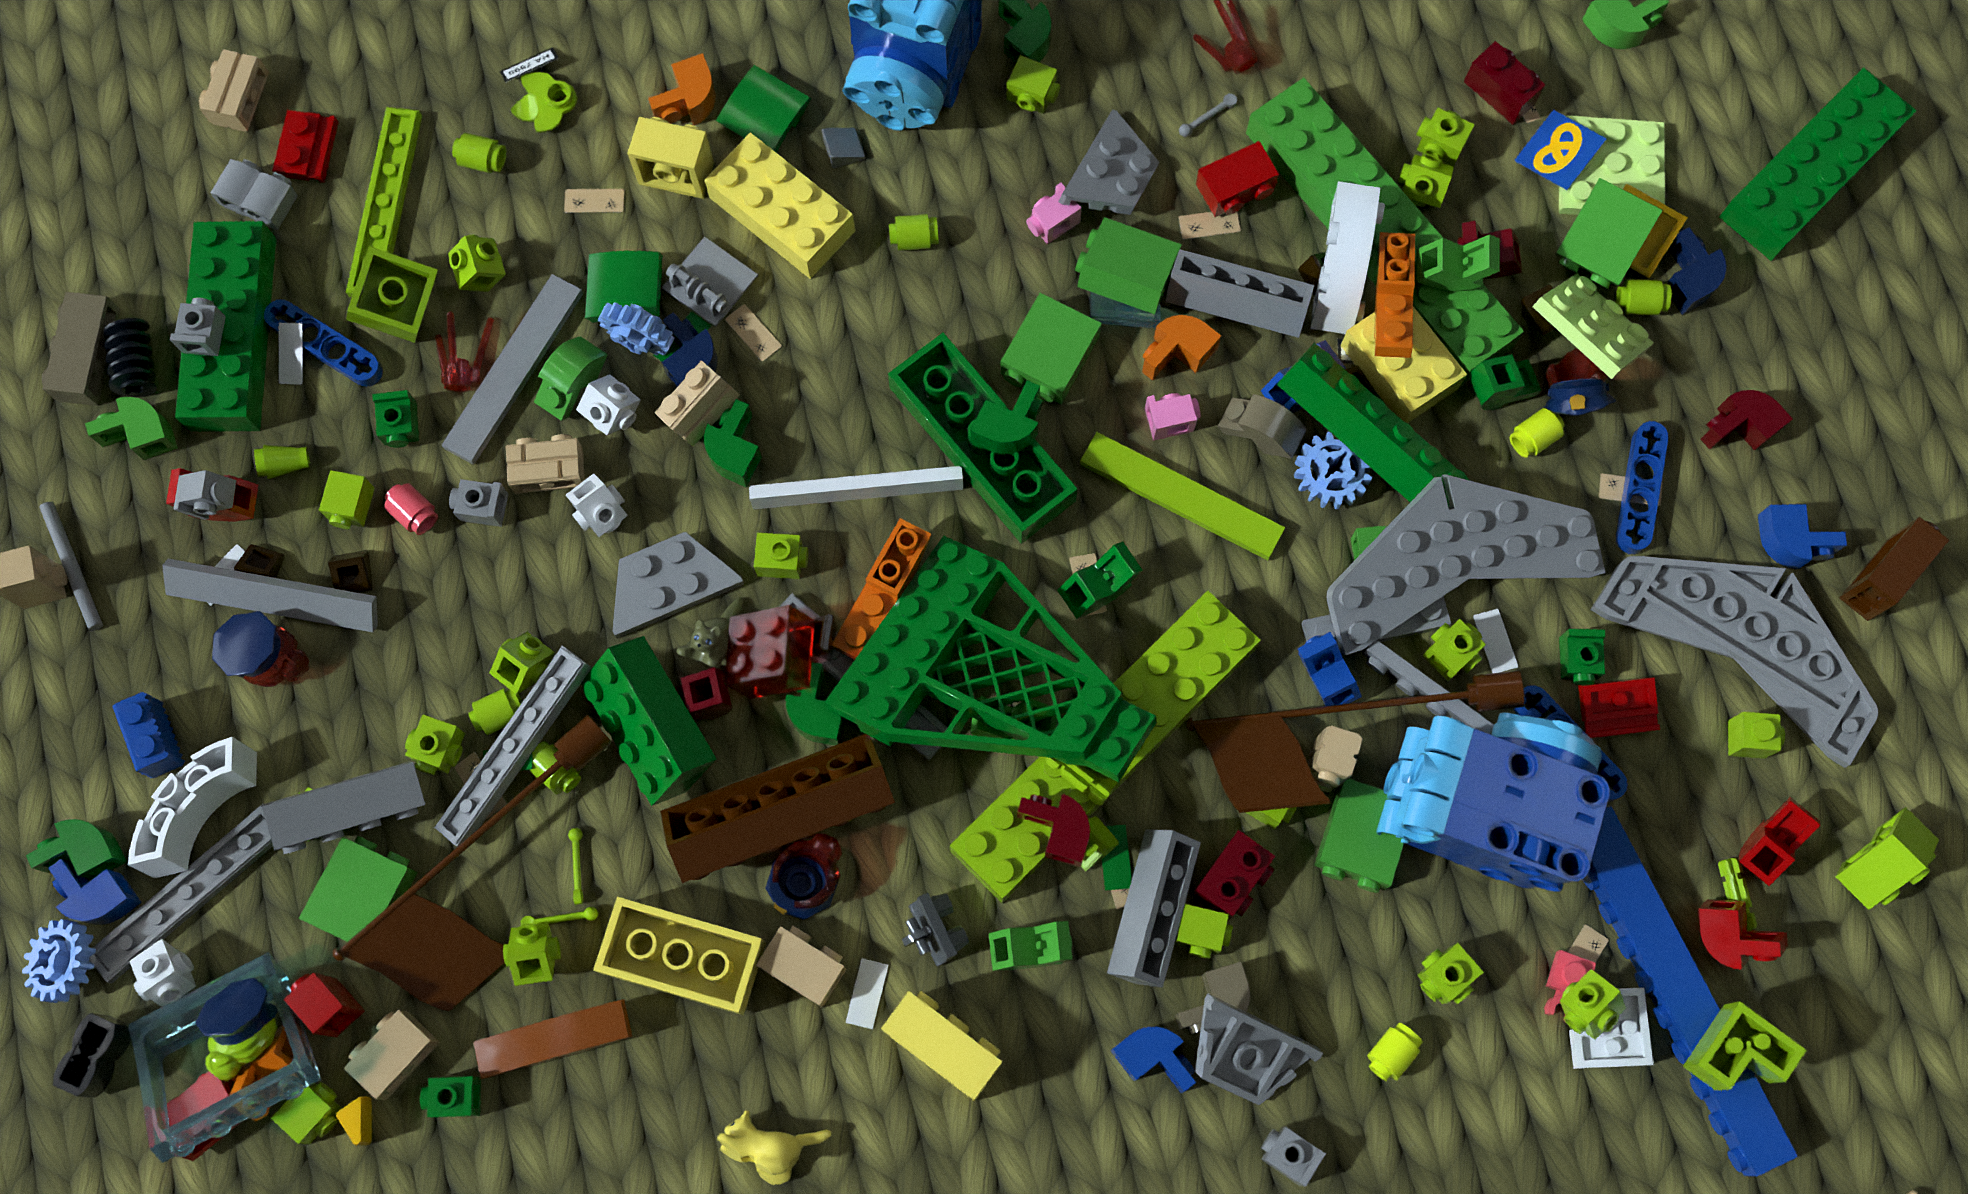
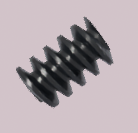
M125 318L109 323L103 331V336L106 340L104 344L107 352L106 362L109 365L107 369L110 378L109 388L121 396L145 397L152 395L157 390V386L151 383L156 378V375L153 371L149 370L154 366L153 359L149 358L153 353V349L147 345L151 341L150 334L146 333L150 325L144 319Z

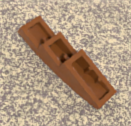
M617 1000L474 1041L473 1043L480 1078L487 1079L558 1058L570 1057L633 1036L625 1000Z

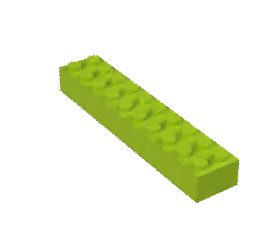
M1207 590L1113 683L1122 692L1123 700L1156 715L1157 720L1156 725L1121 780L1117 782L1087 766L1084 767L1096 776L1095 780L1098 782L1102 780L1111 788L1112 794L1256 650L1261 640ZM1038 757L949 845L950 852L1002 904L1047 859L1044 856L1052 831L1051 827L1017 818L1021 797L1030 799L1031 795L1042 796L1052 800L1051 806L1058 808L1063 793L1076 800L1083 807L1087 817L1100 806L1088 798L1089 794L1087 792L1083 794L1063 778L1061 771H1055L1045 762L1046 757Z

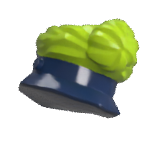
M256 978L230 983L221 992L205 1002L195 1022L205 1037H209L208 1047L210 1054L206 1057L207 1069L222 1081L233 1079L238 1074L241 1066L254 1061L274 1040L277 1030L275 1016L278 1012L277 1006L266 1002L268 991L263 986V983L259 982Z

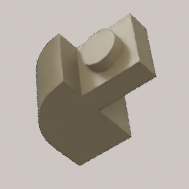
M1255 394L1252 395L1250 400L1232 397L1217 426L1223 434L1252 439L1264 454L1292 459L1307 430L1290 410L1271 399Z
M1241 962L1211 970L1201 975L1207 993L1247 1012L1250 1003V989ZM1204 1005L1177 1013L1175 1017L1179 1030L1189 1027L1190 1034L1200 1032Z

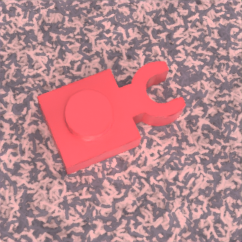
M1562 950L1556 951L1546 987L1554 989L1556 992L1555 996L1551 997L1545 1004L1544 1012L1546 1015H1554L1555 1008L1560 1003L1565 989L1571 983L1578 982L1590 969L1594 971L1595 962Z

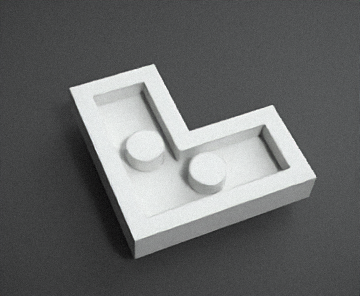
M1644 988L1618 989L1621 991L1626 1009L1619 1015V1020L1615 1027L1607 1033L1603 1032L1596 1040L1585 1032L1578 1034L1574 1030H1569L1573 1069L1653 1065Z

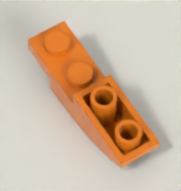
M1380 232L1375 300L1374 356L1411 358L1413 345V293L1415 286V234Z
M899 518L868 573L864 588L832 643L833 649L854 660L911 582L931 539V533Z

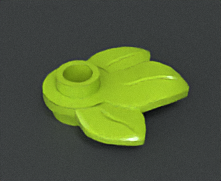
M527 73L522 75L520 79L528 94L511 108V112L522 121H534L537 133L548 132L560 124L563 114L570 112L575 107L577 94L570 84L563 81H555L548 73ZM566 97L563 101L556 102L557 98Z

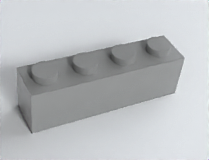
M1179 249L1171 272L1165 302L1299 338L1314 285Z
M409 761L261 805L274 850L282 848L283 853L287 854L306 848L305 841L320 837L322 842H327L343 837V829L358 825L359 831L382 825L380 818L395 814L396 820L416 815L418 814L417 807L425 805L414 764Z
M1145 829L1107 974L1134 984L1163 988L1201 842L1173 830Z

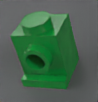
M402 390L372 394V399L375 403L376 435L384 445L392 448L405 447L408 445V442L419 441L417 402L409 391ZM390 418H397L395 421L390 422Z
M1568 629L1559 637L1561 679H1573V684L1575 685L1594 684L1595 680H1598L1605 674L1603 641L1605 630ZM1581 652H1588L1589 661L1581 657Z
M475 1076L428 1078V1086H423L420 1092L421 1109L427 1110V1117L480 1116L481 1078ZM450 1090L453 1097L451 1102L445 1105L443 1103V1092Z

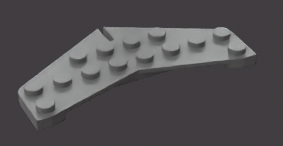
M1442 475V478L1434 477L1330 585L1327 591V603L1340 652L1343 655H1348L1363 650L1468 579L1590 578L1605 573L1594 520L1588 511L1450 475Z
M1629 556L1616 567L1590 609L1591 611L1609 621L1733 658L1829 759L1844 768L1851 765L1877 720L1878 707L1793 572L1787 576L1775 598L1770 595L1786 568L1645 556Z

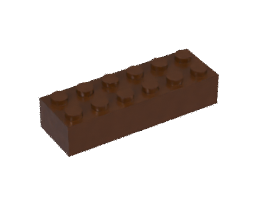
M864 734L661 810L660 813L667 849L681 882L685 883L690 880L703 879L711 872L727 866L734 867L740 865L746 859L761 853L774 852L782 845L795 840L809 839L817 832L832 826H843L849 823L851 819L861 815L880 812L886 806L895 803L872 740L869 735Z

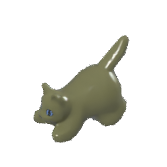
M741 597L736 598L719 618H712L706 622L699 619L696 622L691 640L684 646L678 647L676 653L699 660L711 667L720 668L722 664L736 668L741 660L742 637L735 625V620L742 610L743 599Z

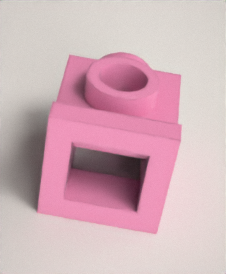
M1062 183L1056 185L1053 196H1045L1036 202L1032 209V216L1026 220L1030 231L1036 237L1041 236L1046 244H1049L1080 223L1081 206L1077 201L1071 200L1069 205H1063L1058 202L1065 190V186Z
M1179 393L1165 395L1159 399L1160 401H1155L1154 395L1147 397L1145 412L1153 441L1194 432L1197 419L1201 417L1200 407L1196 398L1191 399L1190 394L1180 396Z

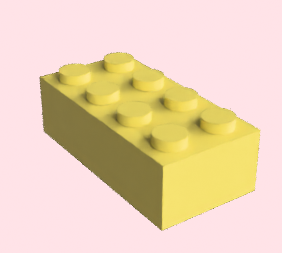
M751 132L704 180L711 200L809 279L819 271L855 232L853 213Z
M617 897L593 970L603 975L744 1015L759 968L756 964L763 955L766 942L759 937Z

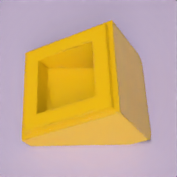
M360 1096L336 1113V1117L354 1145H368L372 1142V1102L370 1097Z

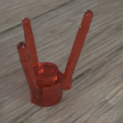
M1213 0L1233 39L1224 47L1225 56L1220 54L1198 34H1194L1193 39L1220 63L1225 72L1232 69L1235 74L1243 73L1257 62L1256 52L1249 42L1233 1L1227 0V6L1234 25L1221 0Z
M452 311L447 313L448 361L442 336L440 334L435 336L441 368V383L444 384L445 390L466 392L472 390V383L480 382V368L494 323L493 317L487 319L474 364L471 367L468 360L457 358L454 313Z

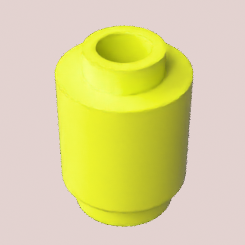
M1542 408L1514 428V433L1509 437L1515 451L1522 457L1536 456L1563 437L1564 421L1559 414Z
M1398 1023L1395 1028L1390 1027L1367 1055L1372 1062L1369 1068L1384 1081H1388L1389 1078L1399 1080L1420 1053L1419 1047L1423 1043L1422 1039L1402 1023Z

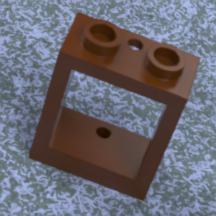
M1918 517L1886 540L1839 599L1867 621L1896 605L1948 543L1949 539L1941 534L1940 529L1935 524Z

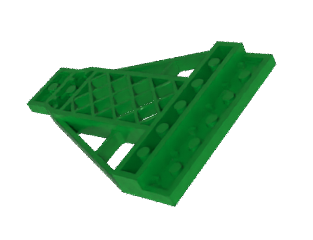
M944 535L825 701L828 710L856 723L861 732L890 747L893 742L1049 757L1065 764L1087 766L1117 782L1121 780L1157 723L1156 715L1123 700L1122 692L1003 562ZM1005 581L1029 607L1022 620L1012 631H1007L980 618ZM1036 619H1040L1075 657L1078 661L1077 663L1024 639ZM987 641L1001 647V649L989 651ZM983 642L985 653L968 658L964 657L962 647ZM958 650L960 660L949 663ZM1017 656L1022 657L1032 663L1020 666ZM1014 657L1016 668L995 673L992 662ZM984 664L989 665L991 675L970 680L969 668ZM963 670L965 682L951 686L944 684V675ZM1048 670L1063 677V679L1051 682ZM1045 672L1047 683L1026 688L1023 677ZM1019 678L1022 690L1004 695L1000 694L999 683ZM994 685L997 697L982 701L975 700L974 690ZM1076 686L1078 693L1076 699L1057 704L1054 692ZM1051 694L1053 705L1032 711L1030 698ZM926 695L959 710L944 733L903 729ZM1025 700L1028 712L1011 717L1006 715L1005 705ZM1066 713L1064 717L1061 719L1060 714ZM1057 716L1059 724L1056 729L1045 732L1037 730L1035 721ZM973 717L1015 739L959 733L968 719ZM1031 722L1032 727L1026 725V723Z

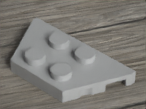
M1112 109L1058 202L1063 205H1069L1071 200L1089 203V209L1101 211L1108 209L1114 213L1130 215L1160 162L1121 115Z
M687 532L680 533L619 559L613 633L618 639L744 585L742 578Z
M1207 993L1204 1000L1195 1072L1202 1079L1260 1105L1271 1097L1278 1087L1286 1085L1297 1077L1294 1070L1310 1058L1316 1062L1322 1057L1323 1052L1315 1045Z

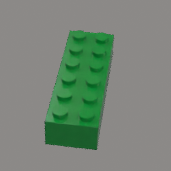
M1863 67L1732 199L1719 218L1772 261L1883 148L1917 110Z
M263 221L193 223L186 303L191 304L193 298H204L212 301L214 306L225 315V323L218 356L181 352L175 418L191 432L261 430L269 325L264 319V311L271 303L276 237Z
M944 332L888 373L891 391L955 466L962 467L963 476L1021 544L1076 502L1078 488L1036 440L1025 449L1012 454L995 453L971 443L970 430L985 400L1004 408H1009Z

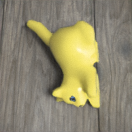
M745 1110L740 1118H737L732 1124L725 1127V1133H720L717 1140L722 1144L720 1150L725 1155L738 1162H754L757 1172L762 1179L772 1185H779L789 1181L791 1178L792 1168L799 1160L802 1147L824 1142L830 1138L831 1131L822 1130L795 1136L783 1132L761 1131L755 1128L751 1122L749 1111Z

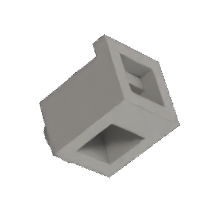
M193 298L191 304L180 303L175 333H171L170 341L182 353L218 356L225 315L208 299Z
M207 470L179 475L173 510L203 520L209 519V515H215L216 511L233 507L237 480Z
M460 479L459 488H452L450 492L449 507L454 509V515L462 522L502 527L508 492L499 482L491 484ZM473 496H480L477 502L471 503Z
M1281 1127L1279 1132L1273 1129L1261 1149L1266 1151L1261 1160L1302 1187H1306L1326 1155L1322 1150L1317 1149L1287 1127ZM1291 1146L1298 1151V1158L1294 1162H1289L1285 1157L1286 1149Z

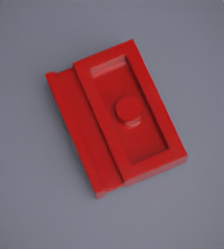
M287 110L272 171L286 178L307 181L315 179L324 183L339 124L337 118L332 115L330 117H323L317 113Z
M1655 677L1578 685L1582 721H1584L1585 733L1590 738L1660 730V724H1658L1657 720L1659 712Z

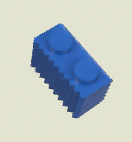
M141 692L115 703L112 707L136 772L150 778H156L183 766L185 760L181 759L183 754L179 753L180 747L176 746L178 741L174 740L175 734L171 733L173 728L169 726L171 722L167 720L168 715L165 714L166 709L162 707L163 702L147 693Z

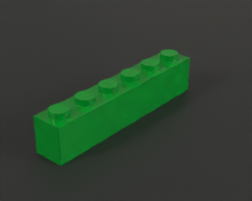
M1315 342L1277 383L1283 391L1409 502L1434 477L1442 478V475H1450L1469 480L1464 472L1452 465L1440 454L1437 448L1426 442L1407 422L1400 419L1381 399L1374 396L1354 375L1348 373L1327 351L1322 350Z

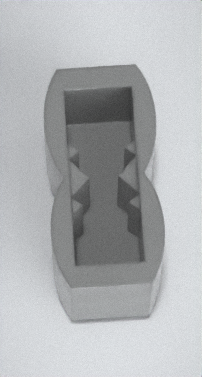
M230 159L210 193L217 203L223 207L250 217L255 221H263L266 226L276 230L281 226L298 196L291 186L292 182L288 178L275 172L272 176L262 173V169L258 165L246 159H243L242 162Z

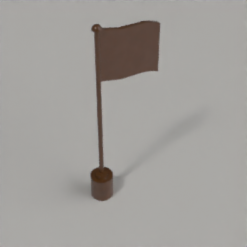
M1519 670L1473 675V683H1467V691L1195 721L1191 717L1186 721V728L1192 732L1195 730L1210 753L1223 790L1239 813L1331 804L1330 799L1322 792L1314 780L1298 740L1282 718L1468 698L1469 705H1476L1478 712L1524 707V690Z
M589 715L583 718L554 743L558 751L553 756L557 761L345 945L340 949L335 947L333 957L338 961L349 958L378 971L420 1001L438 1009L450 1011L505 963L503 957L504 944L488 937L452 910L415 893L563 766L569 771L574 767L579 772L608 747L612 741Z

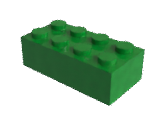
M641 636L608 647L581 682L586 698L593 704L601 718L604 729L611 735L619 749L622 760L629 766L637 780L640 791L647 797L651 806L686 793L717 758L646 638Z

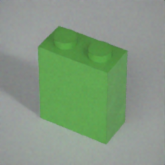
M1599 178L1555 254L1561 257L1559 264L1576 273L1579 268L1592 273L1590 280L1608 289L1610 284L1616 287L1619 286L1663 210Z
M1104 217L1099 229L1093 228L1090 232L1086 248L1089 249L1088 253L1082 251L1075 268V271L1080 273L1077 287L1156 314L1170 281L1171 272L1182 244Z
M1039 293L1001 360L1000 374L1003 375L1008 383L1016 387L1024 386L1027 380L1040 385V399L1049 403L1055 401L1062 405L1100 337L1102 323Z
M1349 778L1338 787L1314 866L1323 869L1322 874L1324 876L1340 881L1344 879V876L1357 880L1359 888L1374 893H1379L1380 889L1386 890L1392 885L1404 843L1396 835L1381 832V835H1378L1376 833L1385 801L1388 800L1384 790Z
M358 835L354 842L342 837L299 919L348 942L404 894L412 885L418 872L407 867L410 862L409 859L392 851L388 853L387 857L375 852L377 844Z

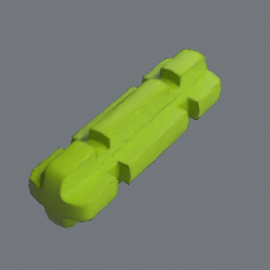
M1046 757L1045 762L1055 771H1061L1063 778L1083 794L1087 792L1089 794L1088 798L1097 805H1102L1111 795V788L1102 780L1100 782L1095 780L1096 776L1084 766L1065 764L1055 758Z
M1729 858L1720 861L1718 867L1721 877H1725L1726 882H1723L1727 900L1746 901L1747 930L1757 928L1755 914L1750 913L1749 908L1753 906L1746 879L1741 878L1740 873H1743V868L1739 858Z

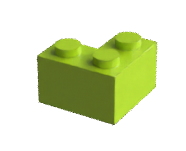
M1905 807L1879 826L1871 842L1845 860L1835 877L1868 910L1878 903L1885 906L1900 894V887L1908 881L1914 885L1930 872L1928 865L1936 857L1934 851L1939 839Z
M1739 1001L1723 1005L1683 1067L1715 1091L1732 1089L1746 1067L1767 1083H1781L1788 1080L1807 1050Z

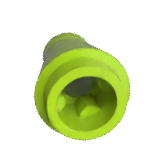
M263 445V448L254 450L258 477L267 476L268 479H272L296 470L310 468L307 447Z

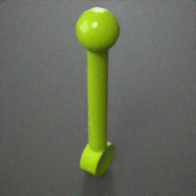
M572 828L568 833V837L572 841L573 900L575 905L583 904L579 842L582 839L583 833L579 828Z
M587 907L582 912L535 919L532 916H525L521 920V926L547 922L552 924L579 919L594 921L598 917V911L595 907Z

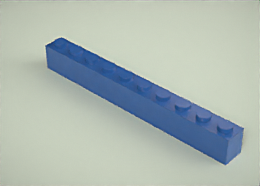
M1609 806L1604 812L1590 870L1587 876L1583 878V881L1591 891H1595L1601 903L1599 904V911L1607 924H1612L1619 937L1616 941L1620 952L1626 959L1631 960L1637 971L1635 979L1639 988H1644L1645 994H1649L1655 1006L1653 1008L1654 1016L1663 1029L1668 1030L1673 1040L1671 1044L1673 1053L1678 1061L1684 1064L1720 1009L1612 806ZM1747 1067L1744 1069L1732 1089L1716 1091L1690 1072L1692 1076L1690 1079L1691 1087L1699 1099H1704L1711 1112L1709 1114V1121L1716 1133L1720 1136L1723 1135L1730 1149L1727 1152L1728 1157L1738 1172H1742L1744 1176H1760L1798 1157L1756 1076Z

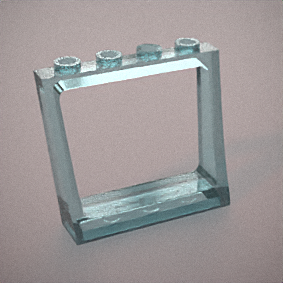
M269 952L182 996L176 1002L169 1003L128 1024L138 1070L149 1149L162 1163L175 1156L184 1157L193 1152L194 1147L211 1137L220 1138L227 1135L232 1126L247 1118L256 1119L263 1116L268 1107L283 1099L292 1100L299 1097L303 1093L304 1088L321 1080L303 1022L284 1001L292 992L288 976ZM256 978L259 982L263 983V986L268 991L266 1002L269 1003L274 1000L294 1055L293 1061L274 1073L169 1126L162 1067L163 1059L168 1054L205 1036L196 1026L195 1022L207 1000L221 992L232 982Z

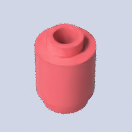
M397 484L385 495L384 509L409 532L422 535L429 531L436 523L438 514L434 511L435 507L411 484Z

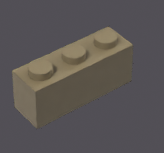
M65 292L63 304L59 306L57 312L58 325L56 334L50 341L51 355L48 367L42 374V390L57 402L99 405L108 366L106 362L107 352L104 346L106 340L103 336V331L109 323L118 320L120 309L107 296Z

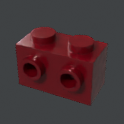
M1497 41L1493 42L1472 62L1464 80V83L1512 125L1536 104L1546 85L1541 81L1536 72L1527 69L1516 59L1511 50L1503 48Z
M1238 830L1193 892V895L1213 910L1229 914L1228 920L1235 913L1242 917L1254 900L1248 894L1256 883L1263 887L1274 872L1275 868L1270 866V863L1275 858V855Z

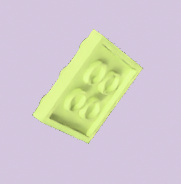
M1564 115L1607 139L1568 190L1559 186V214L1578 215L1599 178L1621 189L1626 184H1629L1665 205L1664 122Z
M1576 273L1541 296L1532 307L1608 377L1613 379L1644 354L1654 342L1648 338L1649 334L1642 326L1630 322L1623 315V311L1617 303L1609 299L1606 300L1598 293L1596 285L1590 279Z

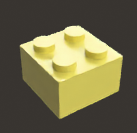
M639 117L627 152L638 184L704 199L707 189L704 180L712 172L714 166L706 131H702L699 127L689 124L684 126L670 124L659 117H651L650 119Z

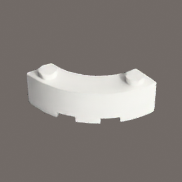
M1338 181L1331 207L1326 241L1328 246L1313 301L1310 329L1346 334V331L1353 327L1355 322L1363 320L1365 302L1361 301L1369 266L1376 224H1381L1385 203L1379 202V187Z
M230 737L213 743L190 756L193 761L176 775L170 773L151 796L155 801L148 811L145 820L139 819L129 850L128 865L153 878L188 871L189 858L194 841L209 816L230 797L245 789L256 786V751L234 737Z

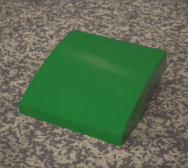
M754 65L735 88L716 121L744 138L751 132L777 153L791 126L796 128L812 98Z
M610 251L589 254L585 318L592 323L598 322V318L606 303L613 305L614 302L622 307L625 305L630 307L631 304H636L652 315L659 317L663 255L660 252Z

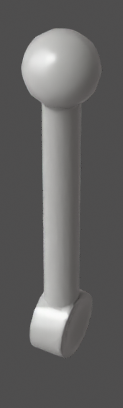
M1226 94L1222 103L1190 124H1182L1179 128L1180 135L1188 137L1193 129L1223 109L1234 108L1237 97L1234 94Z

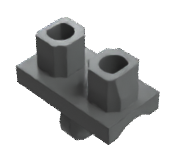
M929 893L919 896L917 901L908 906L913 918L905 921L910 934L904 937L902 942L905 947L916 944L921 956L930 952L937 967L947 963L957 955V951L969 943L964 928L959 925L946 931L941 921L942 918L953 913V905L947 894L930 897Z

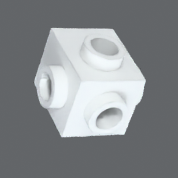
M609 374L588 383L576 410L593 423L596 429L609 435L620 429L626 430L633 424L636 419L635 411L641 399L633 394L625 384Z
M592 474L566 494V497L577 510L572 514L574 519L584 531L591 528L598 537L604 533L614 531L620 525L621 520L628 516L620 506L625 502L620 493L612 484L606 487L595 474Z
M160 939L130 960L137 980L134 983L135 990L143 1000H152L162 1008H166L173 1002H176L196 987L191 971L194 970L191 960L185 953L178 951L163 939Z

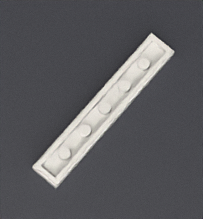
M954 466L753 485L749 487V498L754 510L963 490L962 467Z

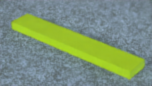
M386 107L346 289L349 297L353 295L369 246L393 254L422 120L419 110Z
M1099 432L1095 433L1080 460L1081 466L1267 561L1285 529L1284 526Z

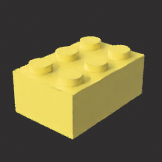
M1414 306L1411 358L1374 356L1375 312L1346 331L1340 346L1353 363L1359 366L1387 407L1404 422L1409 423L1458 390L1467 376L1464 369Z
M921 990L916 996L908 991L884 1023L881 1030L973 1101H976L1002 1065V1061L997 1058L1000 1050L983 1037H981L978 1043L967 1035L970 1030L969 1027L953 1014H950L946 1019L936 1012L939 1008L938 1003Z

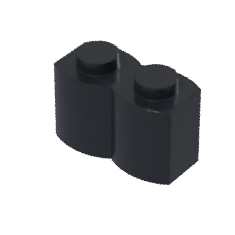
M94 1013L87 1015L75 1031L72 1050L64 1055L55 1070L53 1086L79 1097H98L107 1088L112 1079L115 1061L125 1053L131 1042L133 1026L108 1015Z

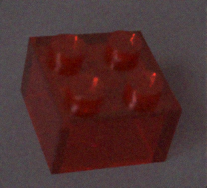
M791 605L730 617L724 685L750 699L810 688L815 620Z

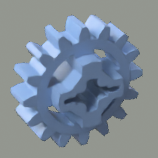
M616 302L613 305L606 303L598 318V322L601 323L600 326L608 330L607 333L610 334V338L614 342L620 343L636 354L641 355L642 351L645 353L650 351L657 356L659 353L665 355L668 353L675 338L672 336L673 333L665 329L666 326L662 324V320L658 316L652 315L636 304H631L630 307L628 305L622 307Z
M1327 432L1324 441L1317 435L1314 436L1311 441L1312 446L1304 444L1301 449L1303 455L1297 456L1295 465L1301 468L1295 471L1294 478L1303 479L1298 488L1299 491L1309 490L1311 492L1308 497L1309 502L1315 500L1316 497L1321 499V508H1325L1328 501L1333 502L1335 509L1340 508L1342 500H1345L1349 506L1353 505L1356 500L1355 495L1362 497L1366 491L1363 485H1369L1372 476L1366 474L1371 468L1339 439H1334L1331 432ZM1350 460L1353 462L1356 472L1351 469ZM1338 463H1341V465L1338 468L1339 471L1334 472V474H1330L1328 478H1325L1328 473V470L1332 469L1333 467H1336ZM1311 469L1316 472V481L1311 474ZM1329 489H1339V491H1332Z
M60 919V921H49L48 928L40 927L38 929L40 938L38 940H30V945L33 947L32 952L25 953L24 958L29 960V965L22 969V973L29 974L30 976L25 982V987L33 988L31 992L32 997L40 998V1001L58 1003V1001L68 1002L70 995L80 994L79 984H87L89 982L86 976L87 969H94L95 966L92 962H89L90 956L96 953V949L89 948V944L94 937L93 935L85 934L87 926L80 925L76 921Z

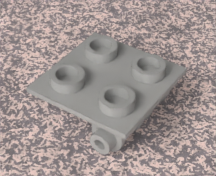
M704 237L682 264L677 266L673 263L668 267L666 275L669 276V279L662 289L716 327L758 277V274Z

